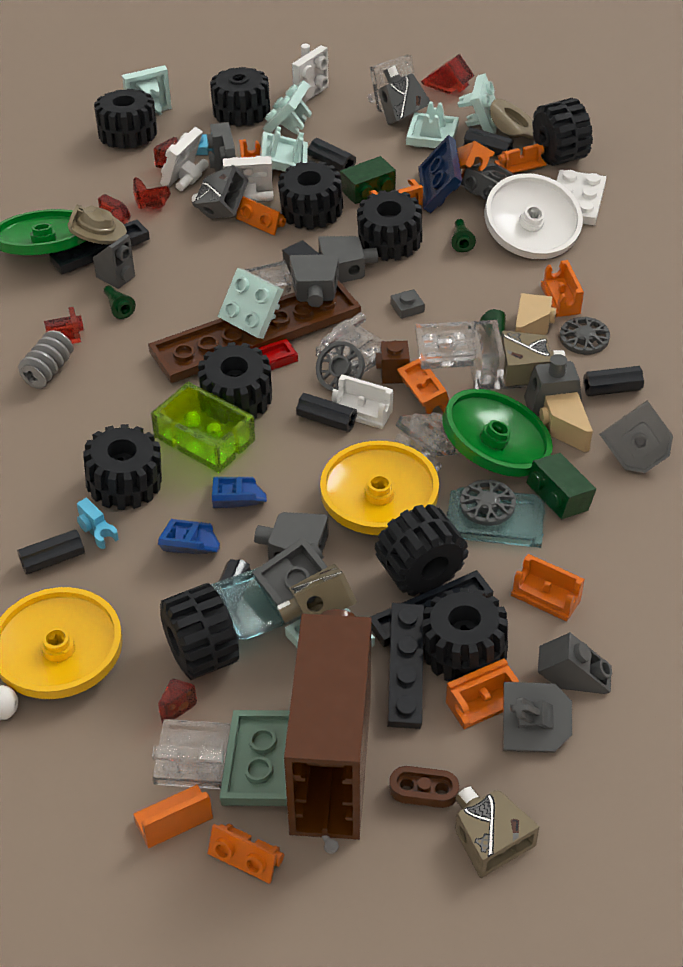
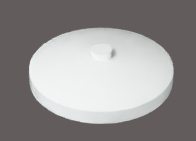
M516 174L501 180L491 190L484 209L485 223L493 238L508 251L530 259H550L567 252L575 244L583 225L582 210L574 195L559 182L538 174Z

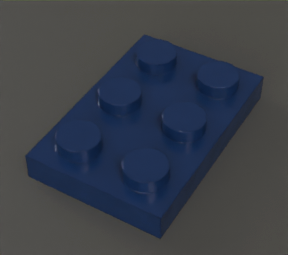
M449 135L418 167L420 185L423 186V209L429 213L440 207L446 197L452 191L457 190L462 182L456 139Z

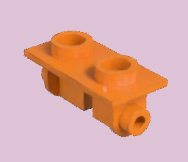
M538 143L523 147L522 155H520L521 150L519 148L502 151L498 155V160L494 161L495 164L514 174L547 165L541 157V154H544V147Z
M242 197L236 219L271 235H275L277 228L283 227L286 224V218L279 211L247 197Z
M230 823L226 826L214 824L207 854L270 884L274 866L279 867L284 859V853L280 852V847L272 846L260 839L253 843L251 842V835L234 828Z

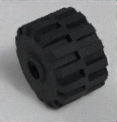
M239 67L229 68L212 77L210 87L213 115L220 123L229 122V126L236 125V127L254 125L253 123L262 122L263 118L270 112L269 82L264 72L257 71L255 68Z
M133 89L115 90L100 96L94 103L98 136L103 144H108L109 147H118L119 149L136 148L137 146L148 144V141H152L157 135L154 100L150 94Z
M568 98L537 107V111H534L533 114L534 120H532L533 138L535 144L543 145L544 154H541V157L548 165L555 166L588 156V153L591 151V144H593L592 125L585 106L580 104L577 98Z
M308 161V163L299 162L296 163V166H290L285 169L286 173H281L279 176L280 181H278L282 214L288 224L295 223L296 228L307 227V230H311L314 227H326L327 223L333 224L337 221L336 217L342 215L344 206L341 175L333 165L327 166V163L322 161L319 163H315V161Z
M383 190L379 191V194H371L367 196V200L361 201L360 208H357L358 237L362 249L377 248L378 257H381V261H388V259L397 261L401 260L402 256L409 257L413 255V251H417L420 248L423 238L422 207L415 197L410 198L409 193L404 192L401 194L399 190H392L391 192Z
M231 342L226 347L221 345L214 347V352L208 351L204 355V361L199 362L198 377L202 406L205 410H209L211 417L215 419L220 416L221 422L225 423L235 420L237 424L243 423V419L246 418L250 421L256 419L257 413H265L267 405L271 404L272 381L271 365H269L267 355H262V350L257 347L251 349L250 344L242 343L239 346L235 345V342Z
M121 424L120 428H114L113 425L105 427V432L97 431L92 435L93 440H87L85 451H83L86 488L88 492H91V498L96 502L102 500V506L107 508L115 505L117 510H125V506H132L135 509L141 507L142 501L149 503L153 500V493L158 494L161 488L160 483L162 482L161 450L159 442L155 441V436L150 432L144 434L143 428L138 426L134 429L129 428V424Z
M428 504L426 507L418 505L410 511L407 509L401 512L398 518L392 519L387 524L388 527L381 531L378 536L380 540L375 543V550L377 552L375 555L400 591L403 593L407 592L409 596H415L418 593L421 595L453 579L455 573L461 570L465 564L463 560L468 557L469 552L466 549L468 547L467 542L440 508H436L435 505Z
M210 583L202 584L161 600L160 616L165 636L177 664L190 680L238 662L239 644L232 619L221 596Z
M460 588V592L454 593L452 590L444 592V598L436 596L430 601L431 607L425 608L422 620L424 657L427 665H431V671L437 676L444 674V680L451 682L503 658L507 660V612L504 606L499 607V600L494 596L486 598L485 591L477 589L473 593L469 592V588Z

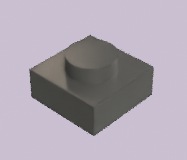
M414 289L391 295L390 304L401 319L425 312V304Z

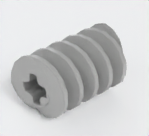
M52 330L46 332L37 344L32 347L31 351L26 354L25 358L19 362L18 369L21 377L31 387L36 389L44 388L46 383L52 379V376L58 372V369L63 366L64 362L69 359V353L74 351L73 344L59 331Z

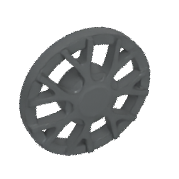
M587 316L574 317L566 321L560 329V341L563 346L578 354L598 353L607 347L610 339V332L607 326L596 318ZM596 334H605V337L597 336ZM574 336V338L567 340L565 337ZM596 341L599 345L594 347L592 343ZM577 343L584 345V348L577 347Z
M337 341L326 346L319 354L316 362V375L319 382L331 391L339 389L338 382L341 375L348 376L351 370L357 372L355 378L361 380L365 369V361L361 351L355 345L346 341ZM345 346L351 348L347 358L343 356ZM335 348L338 355L331 358L329 352ZM358 357L359 364L352 366L351 360ZM323 362H329V370H322ZM332 374L335 378L328 384L325 379Z
M491 479L477 480L464 488L460 496V509L464 516L480 525L492 526L501 524L513 515L516 507V498L513 491L502 482ZM481 487H489L490 490L483 491ZM499 489L503 491V493L497 494L495 493V491ZM473 491L478 495L475 497L468 494ZM500 500H510L511 505L500 503ZM476 503V506L467 509L466 504ZM498 509L504 513L499 517L495 514ZM478 513L487 514V517H478Z

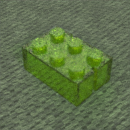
M189 381L151 412L155 438L173 448L177 445L178 451L218 473L236 458L235 453L240 455L256 440L253 415Z

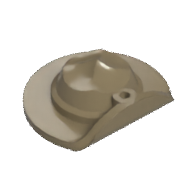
M493 100L490 106V114L494 124L500 131L512 137L524 136L534 139L532 119L524 111L506 100Z
M76 205L68 222V229L75 236L98 244H112L127 232L124 224L112 216L110 211L95 206L83 208L81 205Z

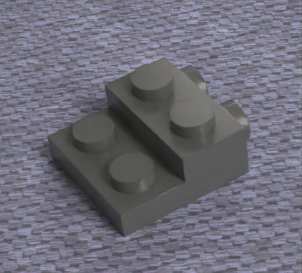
M229 122L210 124L211 134H207L208 148H212V154H208L210 168L215 169V172L223 169V159L236 157Z
M495 163L487 164L486 168L480 172L478 171L480 165L471 166V168L466 167L461 185L466 190H469L471 194L482 196L487 201L491 190L497 183L516 174Z
M302 537L254 570L252 574L277 607L294 598L289 589L291 586L328 566L322 560L324 556L315 543L309 544ZM316 596L310 597L307 603L313 602ZM299 616V617H297V618H295V619L289 621V624H292L293 622H295L296 620H298L301 616Z

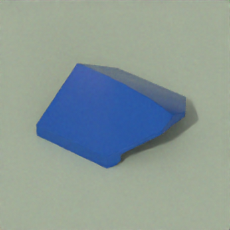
M213 477V508H237L267 502L266 493L256 484L254 477Z
M171 519L158 539V545L166 552L208 554L216 553L220 548V543L213 532L211 523Z

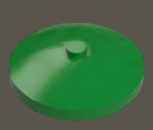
M37 210L15 215L0 222V251L9 254H50L73 248L86 240L75 236L68 229V222L73 210Z
M486 389L463 390L451 397L443 412V428L453 446L467 459L491 472L512 477L528 476L534 460L550 456L552 453L551 435L541 419L525 405L507 395Z

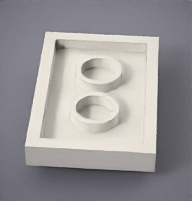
M559 170L557 182L565 186L577 199L582 210L583 224L595 226L607 176L595 173H580L573 170Z

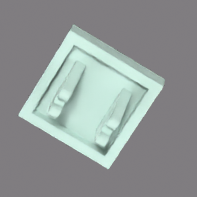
M165 65L122 75L124 90H141L151 95V98L154 100L155 113L162 115V111L172 109L168 69Z
M486 73L477 76L473 92L459 97L460 101L457 104L459 108L473 106L476 112L467 116L468 120L465 122L467 126L481 125L483 131L495 134L497 127L490 114L491 103L496 99L494 96L495 91L493 83L488 81Z
M304 80L297 86L293 84L285 93L286 96L284 98L280 97L274 103L273 109L265 117L267 122L262 129L265 132L272 133L276 126L281 124L294 134H298L299 129H303L305 126L303 122L312 115V112L302 101L310 85Z
M430 101L426 113L414 112L406 136V145L417 148H436L448 135L455 139L459 117L444 116L442 103L439 102L437 108H435L433 102Z
M276 126L274 134L263 131L260 156H271L272 170L276 169L286 172L285 169L290 166H296V163H307L308 142L303 141L304 133L299 132L297 139L280 136L281 127Z
M237 268L218 317L257 338L264 339L271 320L276 318L274 312L280 308L278 302L284 289L244 269Z

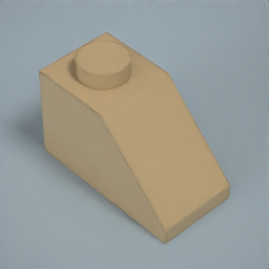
M521 293L515 332L539 335L548 334L549 323H555L556 308L551 307L552 296Z
M578 392L545 396L544 407L540 408L539 414L550 435L583 452L590 451L593 430Z

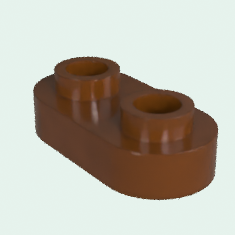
M402 766L392 772L389 790L392 797L401 803L446 808L456 802L455 798L459 793V781L449 771ZM404 786H409V787H411L412 789H411V790H404V789H402V787H404ZM443 790L446 794H437L436 792Z

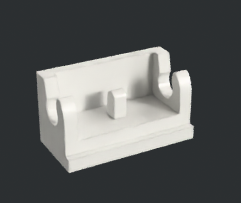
M341 375L338 382L339 389H333L332 402L357 409L356 422L383 429L393 412V389Z

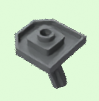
M648 400L599 434L625 470L646 473L670 456L673 434Z
M503 683V751L554 753L572 736V700L556 684Z

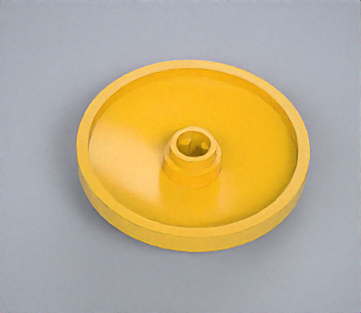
M367 441L351 445L338 452L329 460L321 475V499L326 511L341 525L363 534L379 535L382 530L388 527L387 524L392 519L400 516L401 512L407 509L410 511L418 505L426 507L428 504L436 506L439 495V478L433 464L416 449L391 441Z
M72 587L41 590L20 599L0 617V679L14 691L28 697L59 699L84 692L108 675L121 653L122 631L115 610L106 600L87 590Z

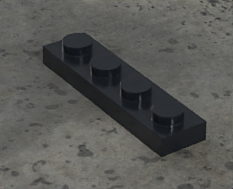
M137 219L124 224L127 230L126 234L130 236L131 247L150 239L149 231ZM85 241L73 248L50 253V262L61 274L72 272L77 268L94 263L93 257L111 244Z
M476 570L402 603L424 605L425 610L426 607H431L430 601L436 596L444 598V592L449 590L457 593L460 592V588H469V592L475 593L479 589L486 592V598L493 596L494 591ZM391 608L370 616L372 617V631L383 647L390 645Z
M392 603L387 727L421 729L422 620L424 605Z

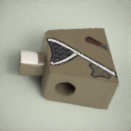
M502 331L499 354L505 386L528 384L533 368L536 365L550 363L551 356L555 354L565 356L564 350H549L548 340L544 335Z
M333 564L291 586L289 589L294 598L278 605L277 608L283 621L287 623L301 616V614L321 615L323 612L331 609L343 610L356 604L357 601L344 573ZM316 596L313 602L307 603L310 597Z
M470 786L461 790L455 799L462 808L456 816V833L480 878L536 846L539 826L501 791L494 790L480 798Z

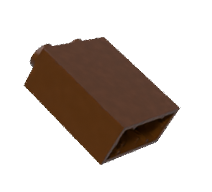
M342 609L327 610L321 615L301 614L284 753L289 835L329 836L330 838L360 840L371 704L372 617H356L353 613Z

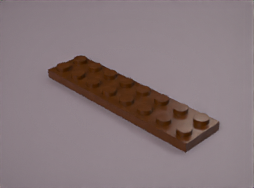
M338 280L334 299L332 301H323V304L319 307H311L308 301H298L295 292L280 297L278 302L280 308L275 310L276 318L271 320L264 339L257 338L220 318L149 343V352L170 383H174L198 374L199 362L204 361V355L208 351L214 352V347L218 345L226 347L228 343L235 342V345L241 346L242 343H247L253 349L284 339L289 341L361 314V306Z

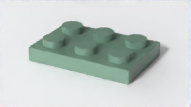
M233 710L219 797L222 806H287L284 753L290 710Z

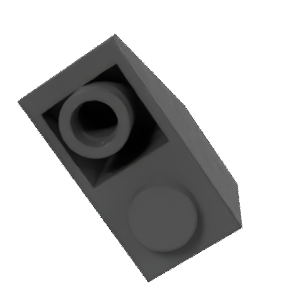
M127 234L93 257L96 278L117 289L135 277L130 236Z
M571 632L539 646L537 672L549 682L556 684L560 689L599 694L611 692L612 666Z

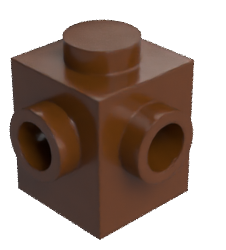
M408 340L380 342V353H375L376 369H381L382 384L404 383L397 369L410 363Z

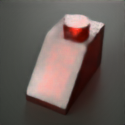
M458 54L432 71L421 82L425 86L450 94L456 89L458 92H461L468 87L469 83L467 81L474 74L462 56Z

